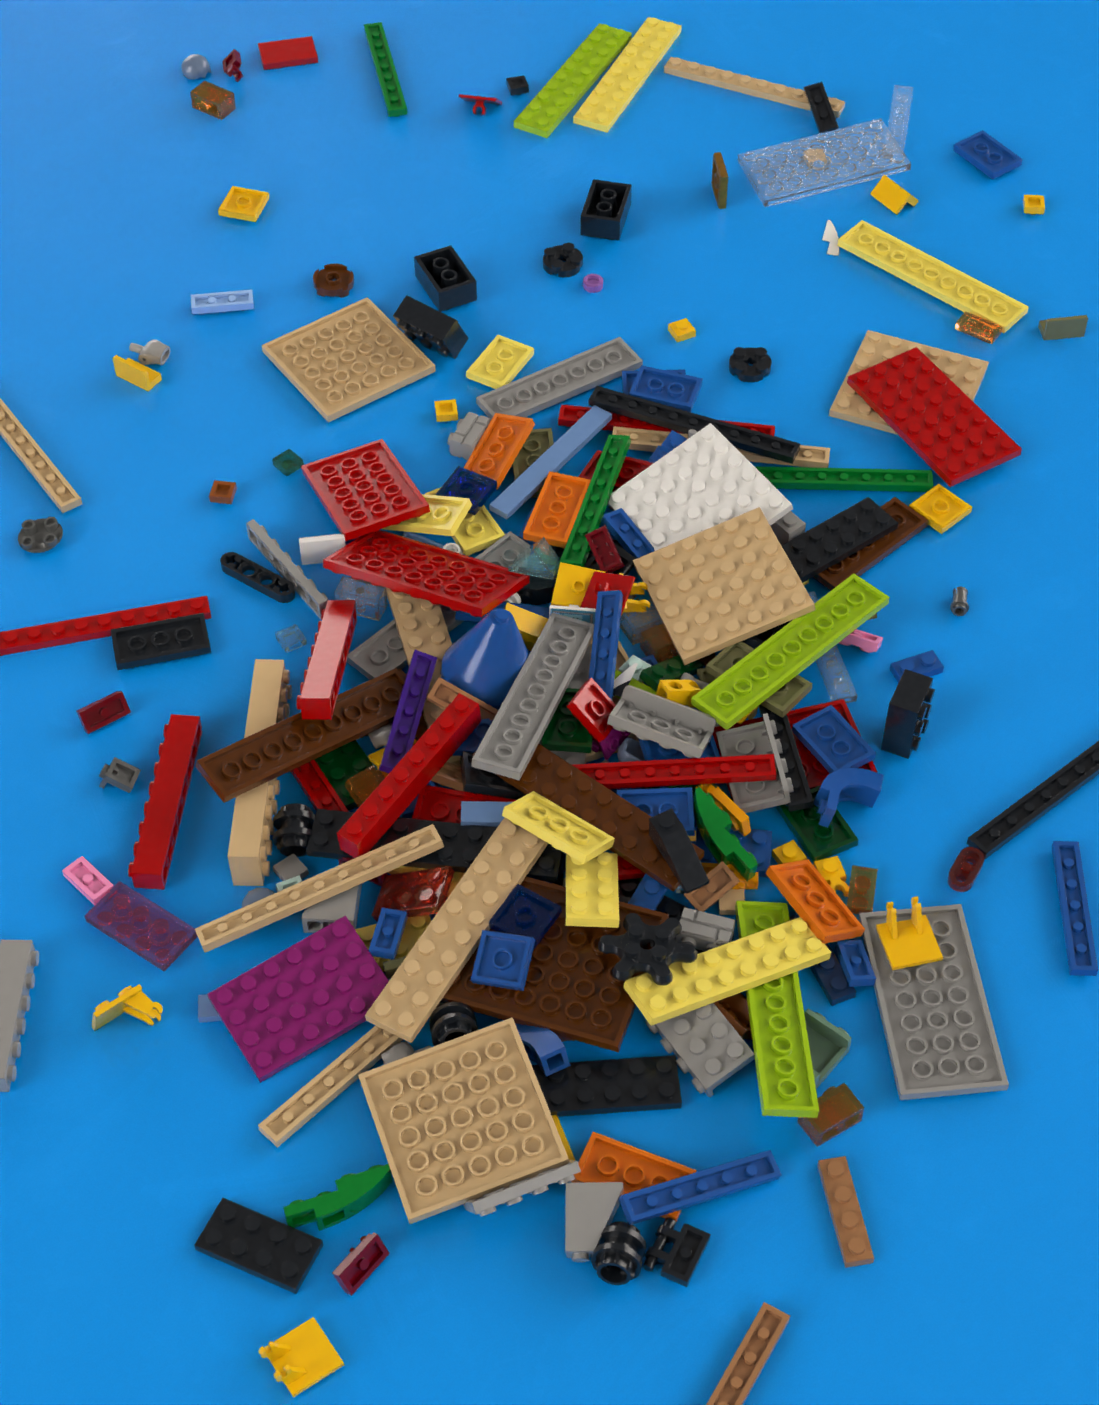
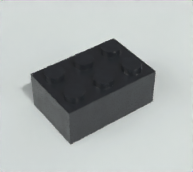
M593 179L581 214L580 235L620 240L631 206L632 185Z
M451 245L414 256L415 276L440 312L477 300L476 280Z
M407 295L393 315L398 322L397 326L404 331V334L410 340L414 341L416 339L428 349L432 347L446 358L450 356L456 359L469 339L456 319Z
M907 669L904 670L889 703L881 750L909 759L912 750L917 751L921 741L919 736L921 733H925L929 723L927 718L932 705L928 703H931L935 693V689L931 688L933 678Z

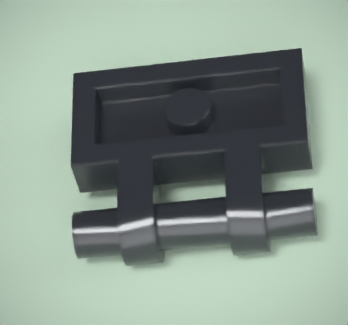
M667 1217L663 1225L658 1227L655 1233L657 1238L653 1246L648 1247L645 1253L646 1260L642 1267L646 1271L652 1272L656 1264H662L664 1266L661 1270V1276L687 1287L710 1241L711 1234L684 1223L681 1231L678 1232L674 1230L676 1221ZM667 1242L674 1243L670 1253L663 1251Z

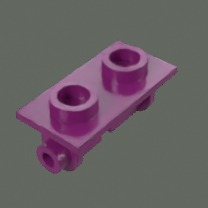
M613 728L601 742L594 738L591 750L603 752L605 760H608L631 733L628 731L621 732Z

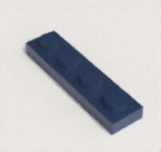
M797 914L789 918L790 920L799 918L800 916ZM826 943L825 945L832 952L830 959L810 966V969L833 1006L855 998L856 990L854 987H849L841 964L830 945Z

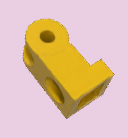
M660 680L656 695L695 708L691 704V698L702 689L693 680Z

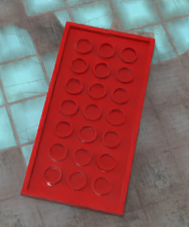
M917 347L848 376L847 383L950 487L1021 455L1022 448Z
M382 530L362 535L323 559V568L332 570L333 573L348 575L355 580H364L374 586H383L393 592L409 594L413 598L425 599L432 604H441L450 607L454 611L470 613L473 617H483L529 584L530 575Z

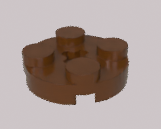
M342 264L324 265V269L321 271L317 269L314 272V288L319 296L346 297L354 286L353 272L348 271L347 267Z

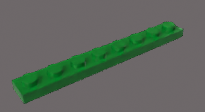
M382 22L364 24V32L388 116L398 117L407 115L406 103Z
M608 435L560 562L581 567L585 566L591 550L585 534L598 529L631 444L630 436Z
M755 467L777 489L928 492L934 487L932 470Z

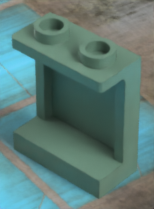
M808 1008L804 1015L817 1089L849 1052L852 1038L844 1029L834 1026L822 1014L815 1013Z

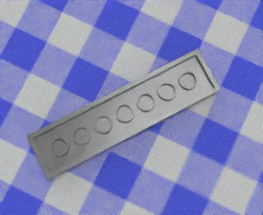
M618 337L476 397V404L490 420H492L495 413L527 417L622 376V371L639 369L641 365L643 366V360L621 337Z

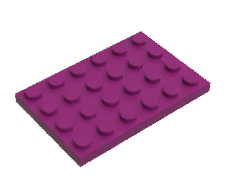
M345 915L207 995L261 1083L365 1022L366 1013L389 981Z

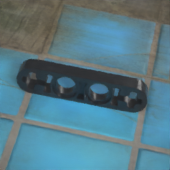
M228 552L222 555L220 562L222 571L225 574L280 603H288L295 598V587L289 580L238 553ZM247 570L254 571L252 575L243 574ZM263 580L273 581L271 584L268 585L261 584Z

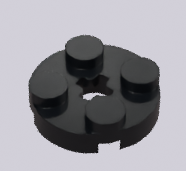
M565 243L544 250L543 268L551 275L553 272L558 274V277H571L576 275L580 271V267L583 266V255L572 243Z
M737 347L730 357L729 371L733 376L734 373L739 376L741 381L758 382L763 380V376L770 374L771 358L763 347Z

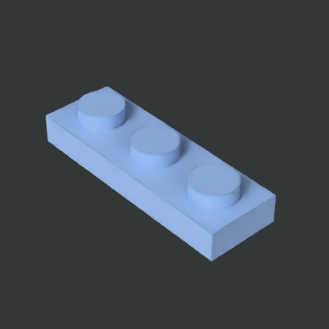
M241 290L191 295L192 314L254 309L253 291Z

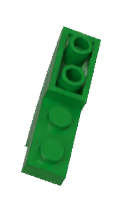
M698 787L695 789L693 799L694 815L699 832L707 848L719 864L722 861L726 865L731 863L746 881L750 880L755 876L758 866L755 856L751 852H747L740 845L739 839L734 834H730L732 821L728 813L724 810L721 811L715 804L713 797Z
M389 1164L383 1166L374 1165L368 1170L357 1174H346L340 1179L335 1180L336 1191H325L316 1197L307 1200H295L288 1206H284L287 1225L296 1228L316 1221L318 1230L321 1231L349 1219L374 1202L393 1182Z

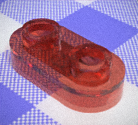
M967 847L960 851L948 875V884L953 890L965 892L972 888L984 863V855L979 849Z

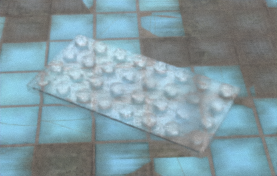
M881 118L738 154V162L764 207L881 178L883 175L889 176L911 170L910 161Z

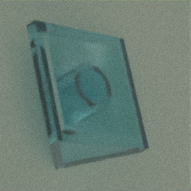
M543 537L521 552L510 564L508 571L553 580L558 574L560 558Z

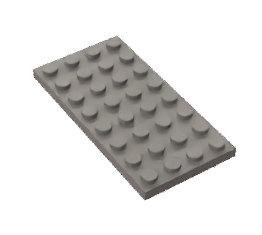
M962 905L922 907L921 913L928 918L943 960L892 970L876 929V924L886 923L887 911L859 913V922L865 928L862 935L865 950L876 976L874 989L899 1099L909 1100L1007 1090L1009 1083ZM912 908L896 910L897 922L911 919Z

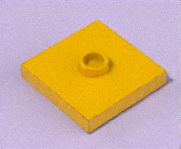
M232 186L218 209L219 216L256 222L269 200V193Z
M940 484L934 486L909 505L910 508L928 520L929 526L941 534L972 511V506Z
M560 562L551 605L569 607V604L579 605L580 607L594 571H604Z

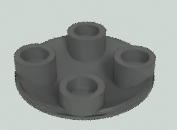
M55 517L34 521L29 519L22 523L18 542L25 551L31 553L45 552L54 548L61 541L63 530Z

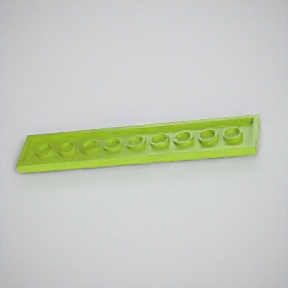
M599 23L514 120V128L548 138L631 41L632 33Z
M853 573L814 603V611L793 619L691 698V704L701 712L714 717L717 724L728 730L888 605L890 597Z
M736 900L735 913L739 939L790 921L787 903ZM797 971L746 990L762 1116L817 1118L819 1114Z

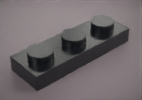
M818 82L805 86L804 92L820 137L838 132L839 127L823 83Z

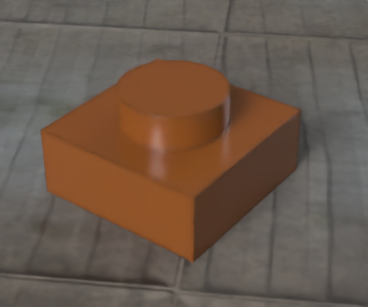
M214 480L209 494L210 502L232 504L237 490L236 482Z

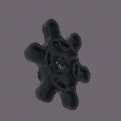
M629 913L623 920V927L627 931L625 934L619 936L603 935L598 942V949L602 953L616 954L621 958L612 971L613 977L620 981L630 979L637 972H646L652 976L656 984L668 985L673 980V975L668 968L673 962L691 963L697 959V951L693 945L679 943L674 940L682 932V926L677 918L672 917L666 919L660 925L652 926L643 923L638 914ZM647 943H650V946L653 948L650 950H646L642 947L647 946Z

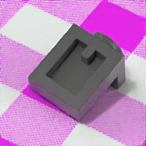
M114 757L110 765L105 763L99 774V777L103 778L99 787L104 789L105 785L109 783L130 793L141 770Z

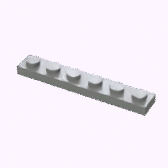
M254 519L247 522L249 540L283 578L294 584L298 595L321 619L322 609H325L327 605V596L317 590L315 583L311 579L308 580L301 567L299 565L296 566L292 562L290 555L280 549L278 542L274 538H270L263 525L260 526Z

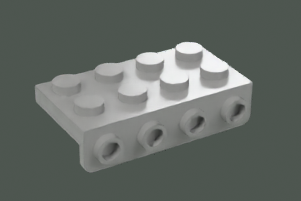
M627 685L623 690L621 699L609 715L607 724L612 725L618 731H628L636 734L639 739L657 742L663 748L681 751L687 757L701 758L712 737L716 720L709 714Z
M768 713L763 714L764 721L716 732L722 757L774 754L776 780L729 783L733 802L745 813L788 804L791 802L789 793L794 792L791 778H786L784 774L788 772L785 758L780 759L779 754L783 753L780 739L774 738V735L777 734L775 721L769 720Z
M714 1003L652 1026L647 1020L645 1021L653 1034L658 1032L663 1038L660 1042L669 1054L674 1052L678 1059L675 1061L684 1074L689 1072L694 1079L691 1082L700 1094L705 1092L709 1098L714 1095L712 1091L714 1088L755 1059L754 1052Z

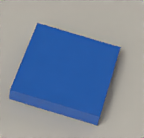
M482 930L471 982L524 991L535 939L528 936Z

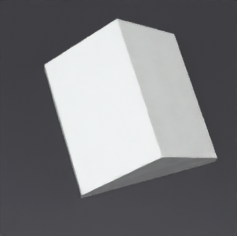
M344 534L299 538L302 565L323 563V559L346 546Z

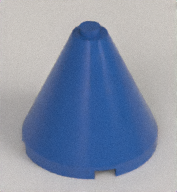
M505 609L492 610L447 649L441 664L440 674L442 679L497 710L500 709L502 702L505 700L529 656V651L513 615Z

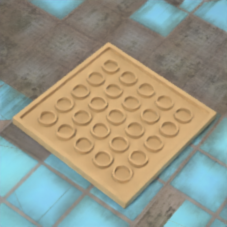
M368 297L261 345L262 352L327 422H331L436 372L435 364Z
M868 330L830 408L829 416L898 435L847 383L848 376L917 347L974 402L989 362Z
M760 507L633 560L642 582L648 585L647 592L684 665L815 610V604Z
M513 1017L358 1074L409 1224L465 1204L468 1200H476L483 1197L484 1194L494 1192L502 1187H510V1184L528 1177H536L541 1172L552 1168L556 1169L569 1162Z

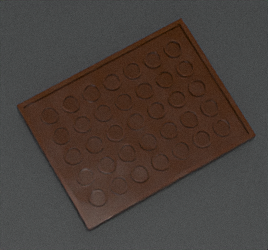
M525 877L489 930L528 936L535 939L524 991L472 983L471 976L478 951L477 947L440 1002H461L469 1006L473 1012L502 1020L513 1017L516 1024L546 1028L558 1036L619 1052L636 1004L623 988L625 981L617 980L612 975L614 966L621 958L616 954L602 953L598 949V942L603 935L619 936L625 934L627 931L623 927V920L629 913L638 914L643 923L652 926L662 924L669 918V914L619 901V928L566 926V887ZM647 943V946L642 948L650 950L653 947L650 946V943ZM637 972L633 974L631 978L644 974L646 972Z

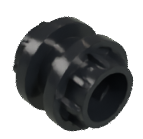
M292 803L282 806L281 810L274 815L273 826L277 831L273 833V844L280 850L281 854L290 856L294 853L297 857L307 855L306 849L309 838L313 834L312 826L315 820L313 811L304 804Z
M448 1002L440 1005L433 1011L429 1020L434 1046L478 1030L475 1013L469 1006L461 1002Z
M612 1222L609 1226L605 1227L601 1233L600 1244L594 1249L591 1258L592 1266L597 1271L598 1277L612 1285H624L636 1278L641 1272L642 1258L646 1251L645 1239L641 1236L639 1229L634 1225L629 1226L627 1222Z

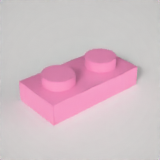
M856 629L840 641L839 644L846 646L855 645L861 651L872 653L877 652L881 647L883 637Z
M83 856L62 870L63 876L94 906L115 892L114 885Z

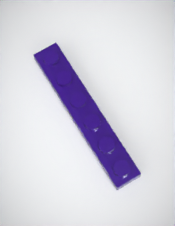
M414 650L379 767L380 771L390 773L412 748L437 657Z

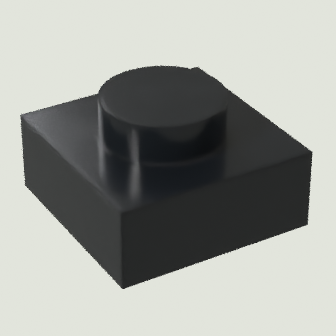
M524 75L506 78V85L511 95L529 93V85Z

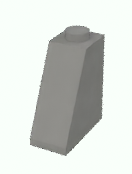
M362 884L306 908L302 913L304 933H315L345 915L353 928L356 929Z
M623 1182L566 1183L565 1252L567 1258H572L574 1262H587L589 1258H592L594 1249L600 1244L602 1231L611 1224L620 1205L619 1198L621 1195H624Z

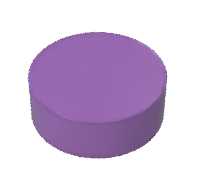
M598 274L585 276L583 279L584 290L591 293L601 291L603 289V278Z

